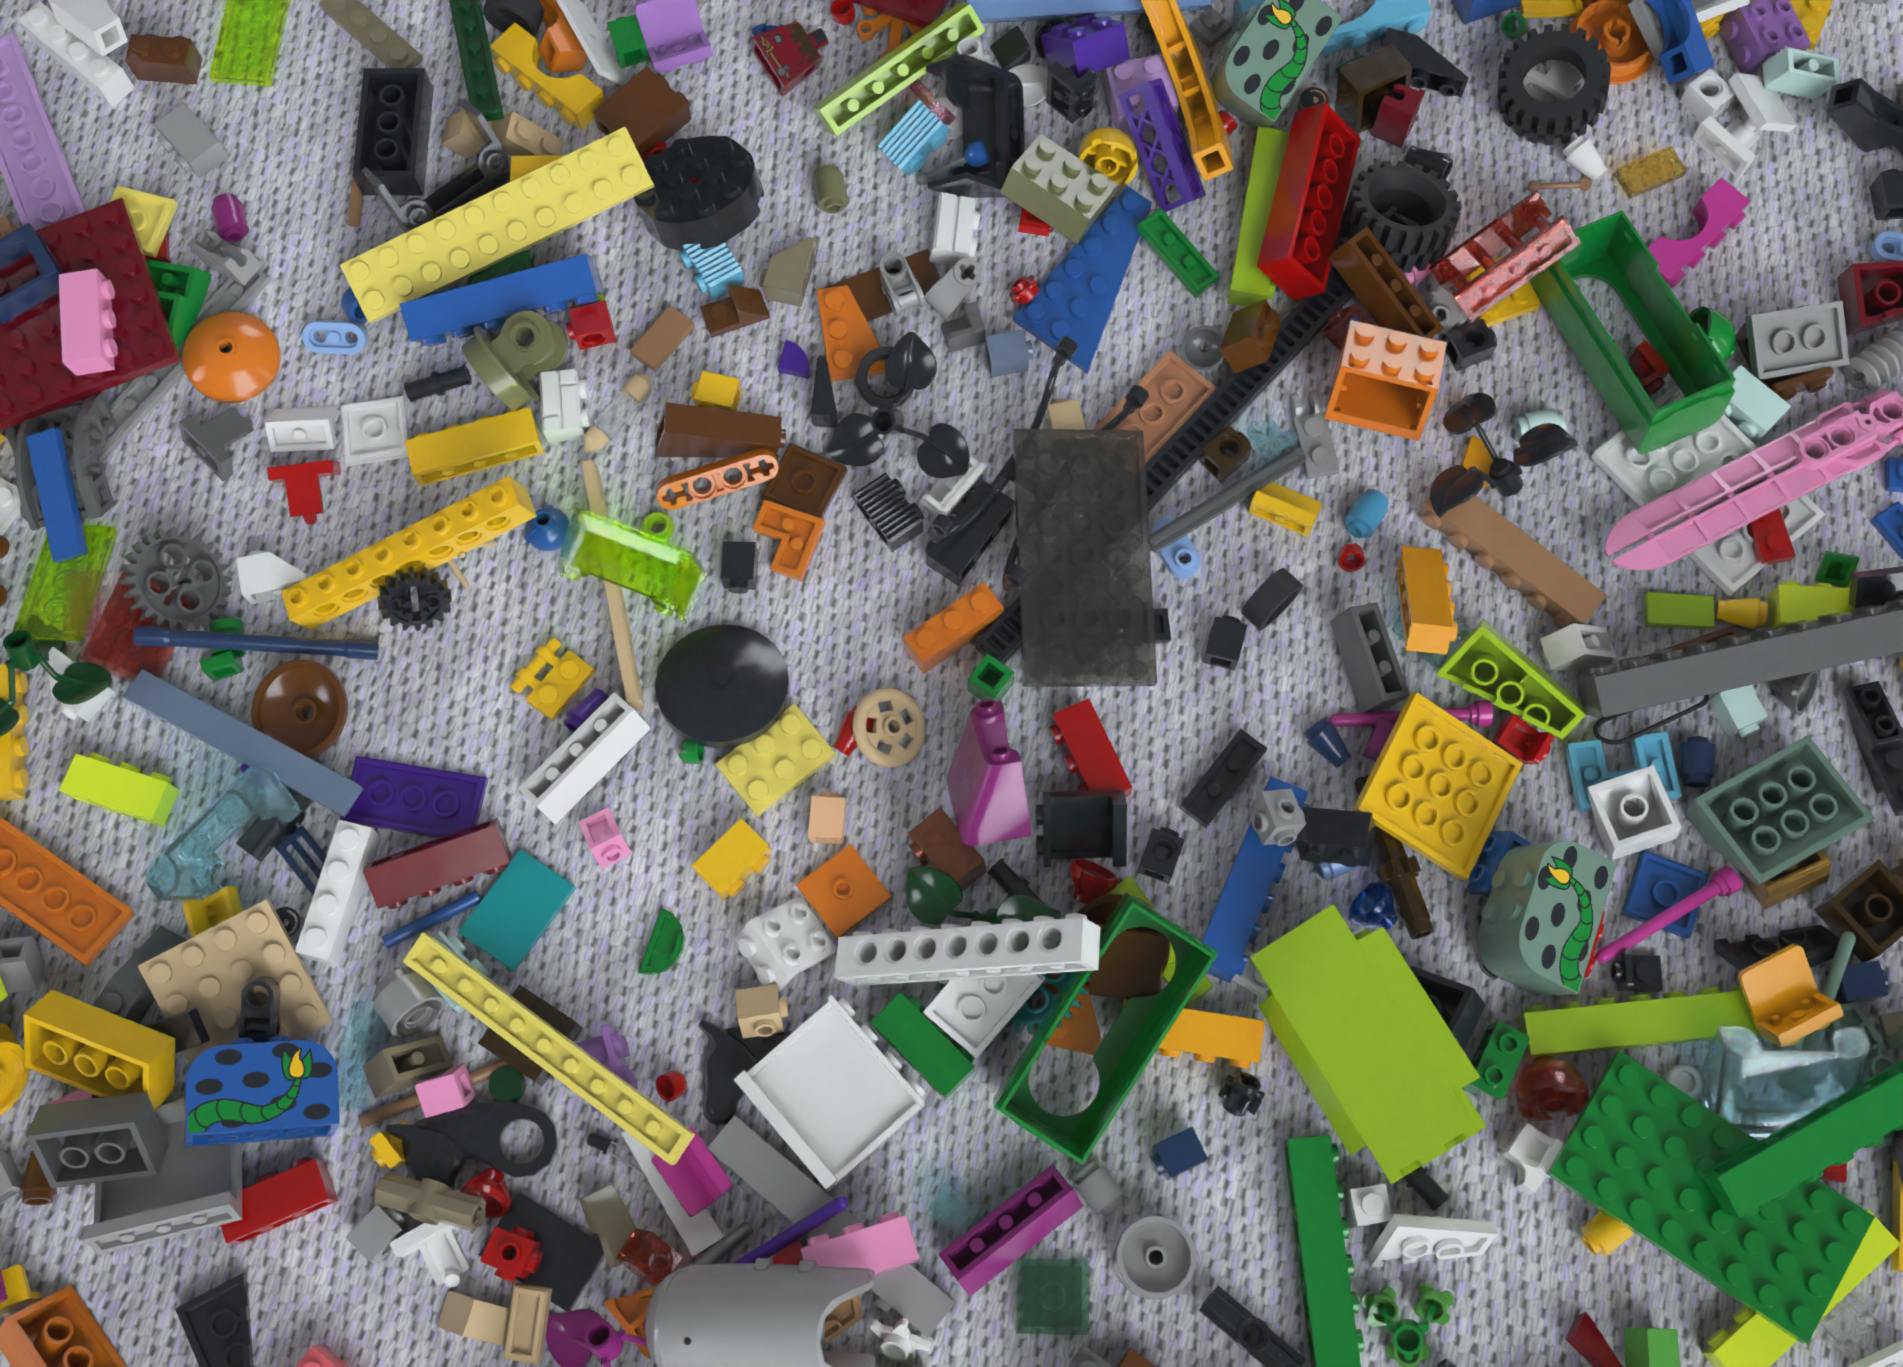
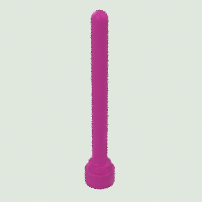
M1475 700L1474 704H1469L1465 708L1443 709L1459 721H1469L1470 724H1475L1476 727L1492 726L1493 710L1489 700ZM1401 711L1332 714L1328 721L1329 723L1333 722L1335 727L1376 725L1380 718L1395 724Z
M1727 865L1712 874L1708 885L1598 950L1595 954L1596 960L1599 963H1606L1715 896H1731L1742 889L1740 877Z

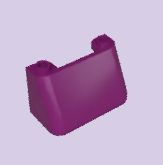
M1002 700L980 701L970 711L946 779L960 840L963 844L970 846L1032 836L1019 753L1009 747Z

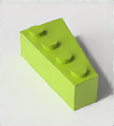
M1484 619L1450 653L1436 671V675L1441 678L1448 679L1473 694L1476 693L1493 702L1494 705L1517 714L1525 721L1561 739L1586 716V706Z

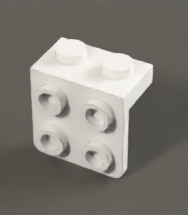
M796 897L749 920L734 939L738 944L740 953L748 959L756 971L762 985L777 984L779 992L785 988L796 974L831 957L836 952L835 944L806 901L801 897Z

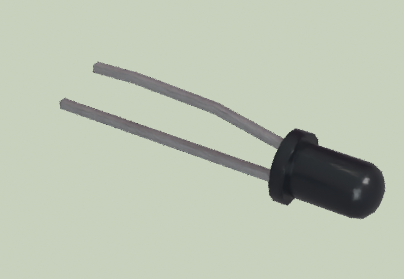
M596 1133L588 1135L586 1141L589 1146L603 1151L602 1154L605 1155L608 1152L623 1164L642 1172L641 1169L624 1162L608 1150L611 1143L626 1150H629V1148Z

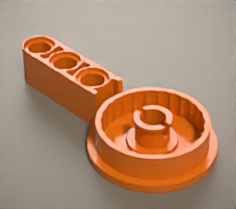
M1581 0L1583 3V13L1581 16H1576L1570 23V33L1575 34L1578 28L1586 30L1585 40L1588 41L1592 36L1599 40L1598 50L1605 48L1608 54L1607 63L1610 62L1611 85L1628 83L1641 77L1650 68L1654 57L1627 5L1631 2L1627 0Z

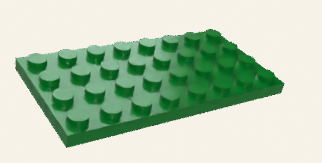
M1621 1051L1615 1052L1546 1173L1803 1344L1809 1343L1875 1218L1874 1215L1818 1179L1810 1183L1801 1182L1792 1187L1793 1192L1786 1198L1778 1201L1770 1200L1760 1206L1761 1211L1752 1217L1741 1219L1724 1214L1702 1173L1757 1143L1758 1140Z

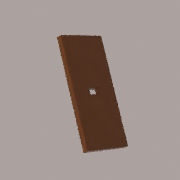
M928 249L905 257L924 296L941 278L934 262L929 260L930 253ZM879 267L824 287L848 285L867 322L893 312L887 296L884 295L881 288ZM892 268L887 270L886 272H888L889 274H897L900 272V270Z

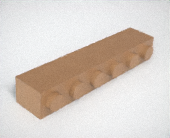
M1429 496L1418 513L1425 525L1433 530L1438 529L1448 536V541L1455 548L1465 549L1474 556L1475 562L1480 567L1486 570L1491 569L1499 575L1506 587L1520 591L1527 597V601L1531 606L1538 610H1545L1554 617V622L1562 629L1573 623L1584 624L1607 597L1595 585L1477 496L1450 509L1441 518L1433 510Z

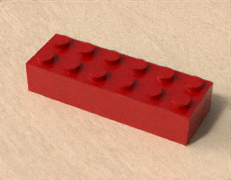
M1326 102L1295 112L1256 266L1293 301L1325 293L1331 262L1327 257L1335 250L1361 139Z

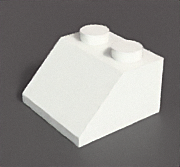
M1654 765L1587 787L1597 831L1610 860L1677 839L1682 826Z

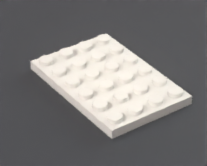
M1675 385L1653 404L1658 409L1680 400L1684 396L1679 387ZM1723 414L1710 427L1646 454H1638L1622 429L1598 448L1591 458L1639 507H1642L1758 449V447ZM1765 478L1764 480H1762V481H1760V482H1758V483H1756V484H1754V485H1752V486H1750V487H1748V488H1746V489H1744V490H1742V491L1736 493L1735 495H1738V494H1740V493H1742V492H1744V491H1746V490H1748V489H1750V488H1752V487H1754V486H1756V485H1758V484H1760V483L1766 481L1767 479ZM1807 495L1779 508L1792 544L1826 515ZM1724 499V500H1722V501H1720V502H1718V503H1716V504H1714V505H1712V506H1710V507H1708V508H1706V509H1704V510H1702V511L1696 513L1695 515L1697 516V515H1699V514L1705 512L1706 510H1708V509H1710V508H1712V507H1714V506H1716V505H1718V504H1720V503L1726 501L1727 499ZM1684 519V520H1682V521L1676 523L1675 525H1673V526H1671V527H1669V528H1667V529H1665V530H1663V531L1665 532V531H1667V530H1669V529H1671V528H1673V527H1675V526H1677V525H1679V524H1681V523L1687 521V519ZM1747 525L1688 554L1729 597L1767 566V564H1762L1761 561L1758 563L1752 546L1754 539L1749 536Z

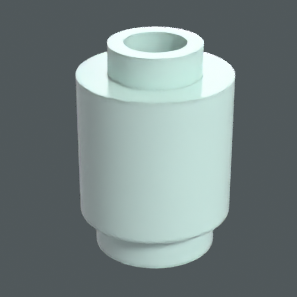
M1555 408L1524 413L1522 417L1515 419V431L1518 442L1525 432L1544 423L1557 424L1566 431L1564 415L1562 413L1558 414Z

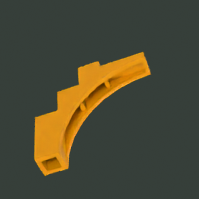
M1141 0L1175 86L1190 138L1192 155L1204 182L1233 170L1230 138L1218 113L1217 99L1205 73L1204 59L1193 33L1189 30L1177 0Z

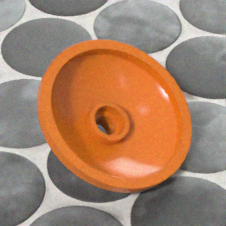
M231 311L212 315L193 328L183 347L182 362L189 381L201 394L219 402L239 403L259 395L273 382L280 367L281 351L274 333L263 321L250 314ZM225 346H232V350L230 352H222V349Z

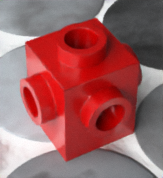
M515 1225L512 1231L495 1226L480 1262L495 1267L494 1275L515 1282L516 1277L528 1278L530 1272L533 1274L536 1272L543 1255L539 1251L542 1243L532 1240L534 1232ZM516 1249V1256L513 1258V1251Z

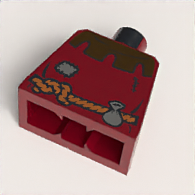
M793 22L754 36L751 50L779 94L784 96L818 69L821 59L818 50L828 45V39L821 28L807 35L799 22Z

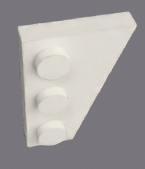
M1408 1213L1394 1214L1368 1253L1370 1268L1383 1267V1260L1401 1258L1402 1264L1416 1263L1419 1257L1436 1254L1440 1260L1483 1255L1498 1233L1494 1222L1478 1221L1472 1218L1452 1219L1442 1216H1414Z

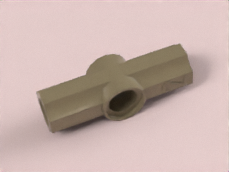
M387 1172L383 1177L379 1178L375 1187L374 1201L378 1205L406 1212L412 1218L427 1224L438 1225L441 1222L475 1232L476 1228L482 1225L486 1215L485 1207L487 1202L483 1198L454 1191L449 1186L433 1179L423 1178L422 1181Z

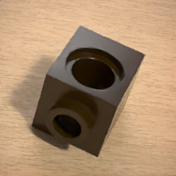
M1229 426L1202 448L1199 462L1222 483L1249 460L1252 450L1250 441L1242 432H1236ZM1223 449L1231 450L1235 455L1228 457L1223 455L1220 451Z

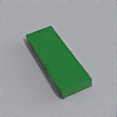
M1162 208L1137 225L1136 231L1195 299L1220 280V275Z

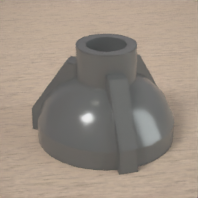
M1217 325L1194 327L1186 334L1182 344L1179 345V352H1182L1185 361L1192 368L1201 371L1211 369L1215 371L1219 368V364L1224 359L1223 354L1219 350L1224 336L1218 330L1219 327ZM1203 339L1211 343V347L1207 350L1199 347V342Z
M1817 670L1772 680L1770 688L1778 692V696L1790 711L1802 715L1814 696L1820 671Z

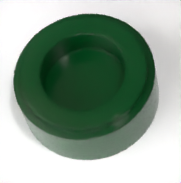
M511 1066L499 1068L492 1074L489 1080V1091L497 1100L516 1102L523 1096L526 1090L524 1075Z

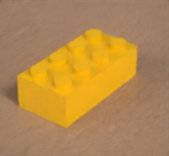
M52 989L23 1014L26 1068L98 1097L146 1092L154 1111L175 1091V1038Z

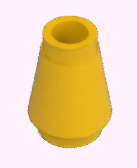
M1759 597L1717 600L1715 620H1722L1755 630L1756 627L1764 628L1767 620L1768 602L1760 601Z

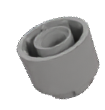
M408 967L392 971L375 988L374 1009L391 1034L396 1038H406L419 1033L436 1020L445 1007V1000L433 985Z

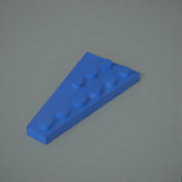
M1127 186L1087 231L1079 243L1074 246L1040 285L1035 297L1023 305L1013 317V322L1053 350L1064 336L1075 341L1078 349L1068 361L1087 374L1119 294L1126 271L1132 260L1137 242L1140 239L1141 235L1136 231V227L1148 217L1152 202Z

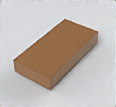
M669 305L631 348V356L656 372L695 328L694 322Z

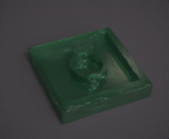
M1017 1259L1016 1334L1089 1335V1260Z

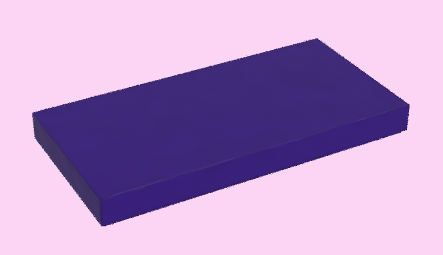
M356 756L350 780L359 784L363 790L346 816H340V820L368 827L441 838L478 824L488 779L482 776Z

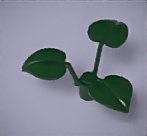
M33 616L22 630L8 634L3 640V646L9 657V660L5 662L8 668L9 699L6 702L0 698V736L12 730L20 719L18 711L12 708L16 704L15 668L29 671L40 663L50 676L58 681L52 688L55 699L69 705L86 702L100 694L112 683L111 674L102 666L90 662L73 663L65 669L63 675L58 674L47 661L49 660V651L52 647L60 652L64 649L66 645L65 637L58 629L52 626L46 627L44 622Z
M914 866L908 871L906 894L908 907L914 917L925 924H940L946 919L948 914L954 918H969L974 921L989 922L992 925L1002 924L1003 919H1019L1023 922H1030L1036 916H1048L1054 919H1060L1061 916L1059 910L1026 895L1011 896L1002 902L999 909L991 908L982 914L977 910L973 912L956 911L953 908L961 903L963 893L961 887L952 876L929 866ZM940 980V990H942L950 980Z

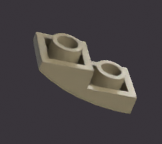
M608 1184L579 1198L590 1233H598L609 1267H617L645 1252L631 1215L612 1184Z

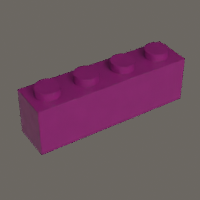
M1052 1164L938 1255L966 1293L972 1296L1081 1209L1083 1204L1073 1188Z

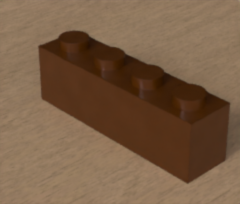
M1368 226L1327 257L1379 327L1431 339L1444 329Z

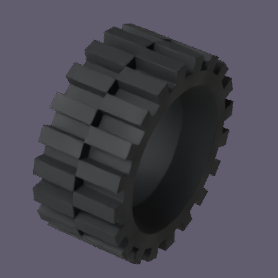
M1553 24L1544 25V33L1538 34L1536 28L1528 31L1527 41L1519 37L1514 41L1513 51L1507 49L1505 52L1503 63H1500L1498 71V108L1500 114L1504 113L1506 125L1509 127L1514 124V133L1520 138L1527 132L1529 133L1528 142L1536 144L1538 137L1545 138V145H1553L1554 138L1561 137L1562 144L1571 141V133L1573 132L1578 137L1586 134L1587 124L1593 128L1598 122L1599 113L1603 114L1608 98L1611 66L1610 62L1607 63L1608 54L1605 48L1598 50L1599 40L1594 36L1588 41L1585 40L1586 30L1578 28L1577 32L1573 34L1570 33V25L1562 24L1561 31H1553ZM1562 60L1574 65L1580 71L1584 79V85L1571 99L1561 103L1550 104L1540 102L1529 95L1523 85V79L1531 68L1541 62Z
M1384 161L1380 168L1376 164L1368 166L1367 172L1362 170L1358 174L1357 179L1354 180L1341 220L1342 237H1348L1347 241H1349L1368 226L1396 265L1402 268V273H1411L1413 266L1418 271L1426 270L1428 263L1433 267L1440 258L1444 257L1461 215V201H1457L1459 195L1456 190L1448 191L1450 183L1446 179L1438 181V173L1430 170L1427 174L1422 171L1423 166L1415 164L1414 168L1407 167V162L1398 161L1397 166H1392L1390 161ZM1394 205L1398 208L1396 213L1414 220L1419 226L1398 224L1379 213L1387 212Z

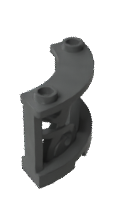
M102 392L87 397L82 403L64 406L36 418L22 421L15 446V474L21 501L20 512L32 531L45 527L26 437L51 428L61 429L64 444L73 449V457L68 459L71 476L74 471L76 473L77 479L72 477L76 499L83 502L85 506L79 508L81 519L102 517L115 504L109 489L105 464L98 461L99 448L105 447L107 433L115 422Z

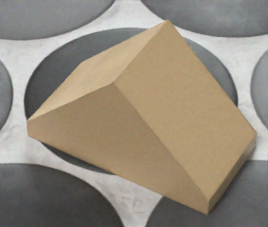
M448 1290L437 1327L463 1337L505 1346L510 1308Z

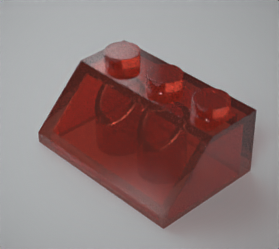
M122 572L82 654L81 660L102 666L111 676L131 683L142 669L161 679L176 646H134L135 626H151L152 618L148 617L141 621L139 620L143 612L141 608L130 610L135 600L134 598L123 597L131 589L130 586L120 584V581L129 577L128 574ZM150 580L151 589L160 594L159 585L155 581ZM167 595L164 600V604L166 606H168L167 603L170 597L169 595ZM181 596L182 606L190 610L189 601Z

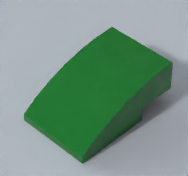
M147 260L176 348L178 349L195 323L212 275L195 267Z

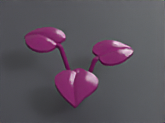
M579 1309L548 1316L546 1343L552 1357L561 1367H584L590 1361L592 1352L600 1360L603 1367H611L610 1361L620 1355L623 1341L625 1340L647 1347L646 1339L628 1334L624 1329L616 1332L609 1322L604 1321L597 1312L592 1310Z

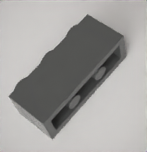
M1377 602L1349 607L1330 621L1362 714L1391 708L1410 695Z

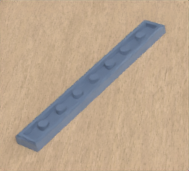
M143 669L122 696L132 704L343 817L346 816L363 790L359 784Z

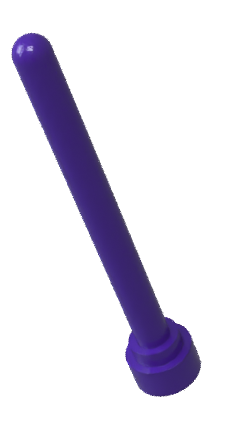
M838 1196L732 1264L755 1263L757 1258L771 1257L844 1211L849 1205L848 1199L845 1196Z

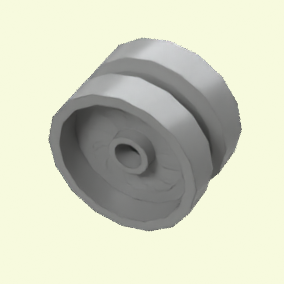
M1147 1216L1132 1223L1119 1236L1114 1249V1268L1120 1282L1132 1294L1144 1299H1165L1181 1292L1191 1281L1197 1265L1196 1247L1190 1234L1178 1222L1164 1216ZM1153 1250L1159 1251L1158 1256H1162V1262L1157 1265L1152 1264L1149 1260V1254Z

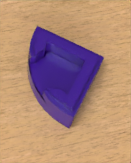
M785 340L778 364L779 373L807 379L810 376L807 355L800 346L789 340Z

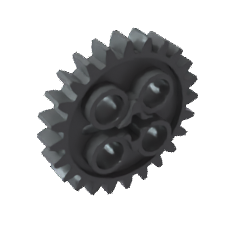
M172 527L167 533L162 528L154 532V536L149 533L142 537V542L138 541L131 546L135 552H130L124 557L131 564L121 567V571L128 574L129 577L120 581V584L130 586L131 590L125 593L123 597L134 598L135 602L131 605L130 610L141 608L143 612L139 620L142 621L150 617L152 618L151 627H158L163 623V627L174 629L175 627L176 630L189 629L190 631L200 630V625L205 628L209 626L211 619L215 620L221 616L218 609L228 606V603L221 597L232 594V591L225 588L224 584L232 581V578L223 576L222 572L229 568V565H219L218 560L222 557V552L216 554L210 552L214 545L213 542L204 546L201 544L202 534L190 539L189 529L182 531L179 535L176 527ZM164 552L173 558V565L165 561ZM186 556H188L190 558V561L187 567L184 568ZM194 569L202 573L203 582L195 577ZM181 572V574L179 575V577H178V579H177V578L175 577V575ZM150 580L155 581L159 585L160 594L151 589ZM176 583L180 585L179 587L172 590L173 587H175ZM167 595L170 596L167 603L168 606L164 604ZM181 596L189 601L190 610L182 606Z

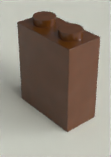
M647 66L593 111L597 128L606 136L626 127L640 157L645 152H650L654 148L655 143H665L691 120L690 103L685 95L680 91L677 93L673 91L667 80L660 73L654 74Z

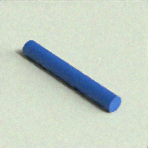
M475 890L382 936L383 942L389 949L479 904L482 901L478 891Z

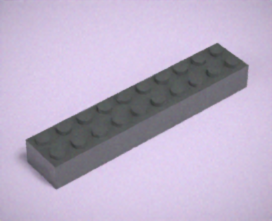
M1903 598L1885 601V605L1874 607L1873 605L1853 608L1851 609L1852 612L1839 614L1837 612L1818 616V620H1799L1785 623V627L1774 629L1773 627L1753 630L1751 631L1752 637L1751 635L1739 636V634L1718 638L1719 644L1717 642L1693 643L1685 646L1686 652H1683V649L1674 651L1673 649L1653 652V659L1649 657L1640 658L1639 656L1619 660L1620 666L1617 667L1616 664L1586 667L1587 673L1576 675L1582 704L1586 706V715L1607 717L1903 652Z

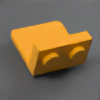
M1797 944L1785 947L1741 970L1738 974V980L1758 1034L1782 1048L1798 1043L1802 1037L1816 1030L1827 1028L1831 1022L1844 1016L1840 1003L1818 992L1805 952Z

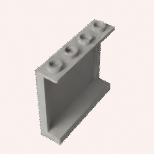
M184 1098L159 1106L155 1113L169 1145L158 1175L95 1183L94 1224L83 1226V1240L100 1255L242 1220V1143L184 1148Z

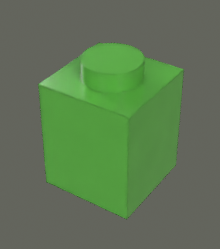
M1623 1328L1626 1367H1680L1677 1329Z

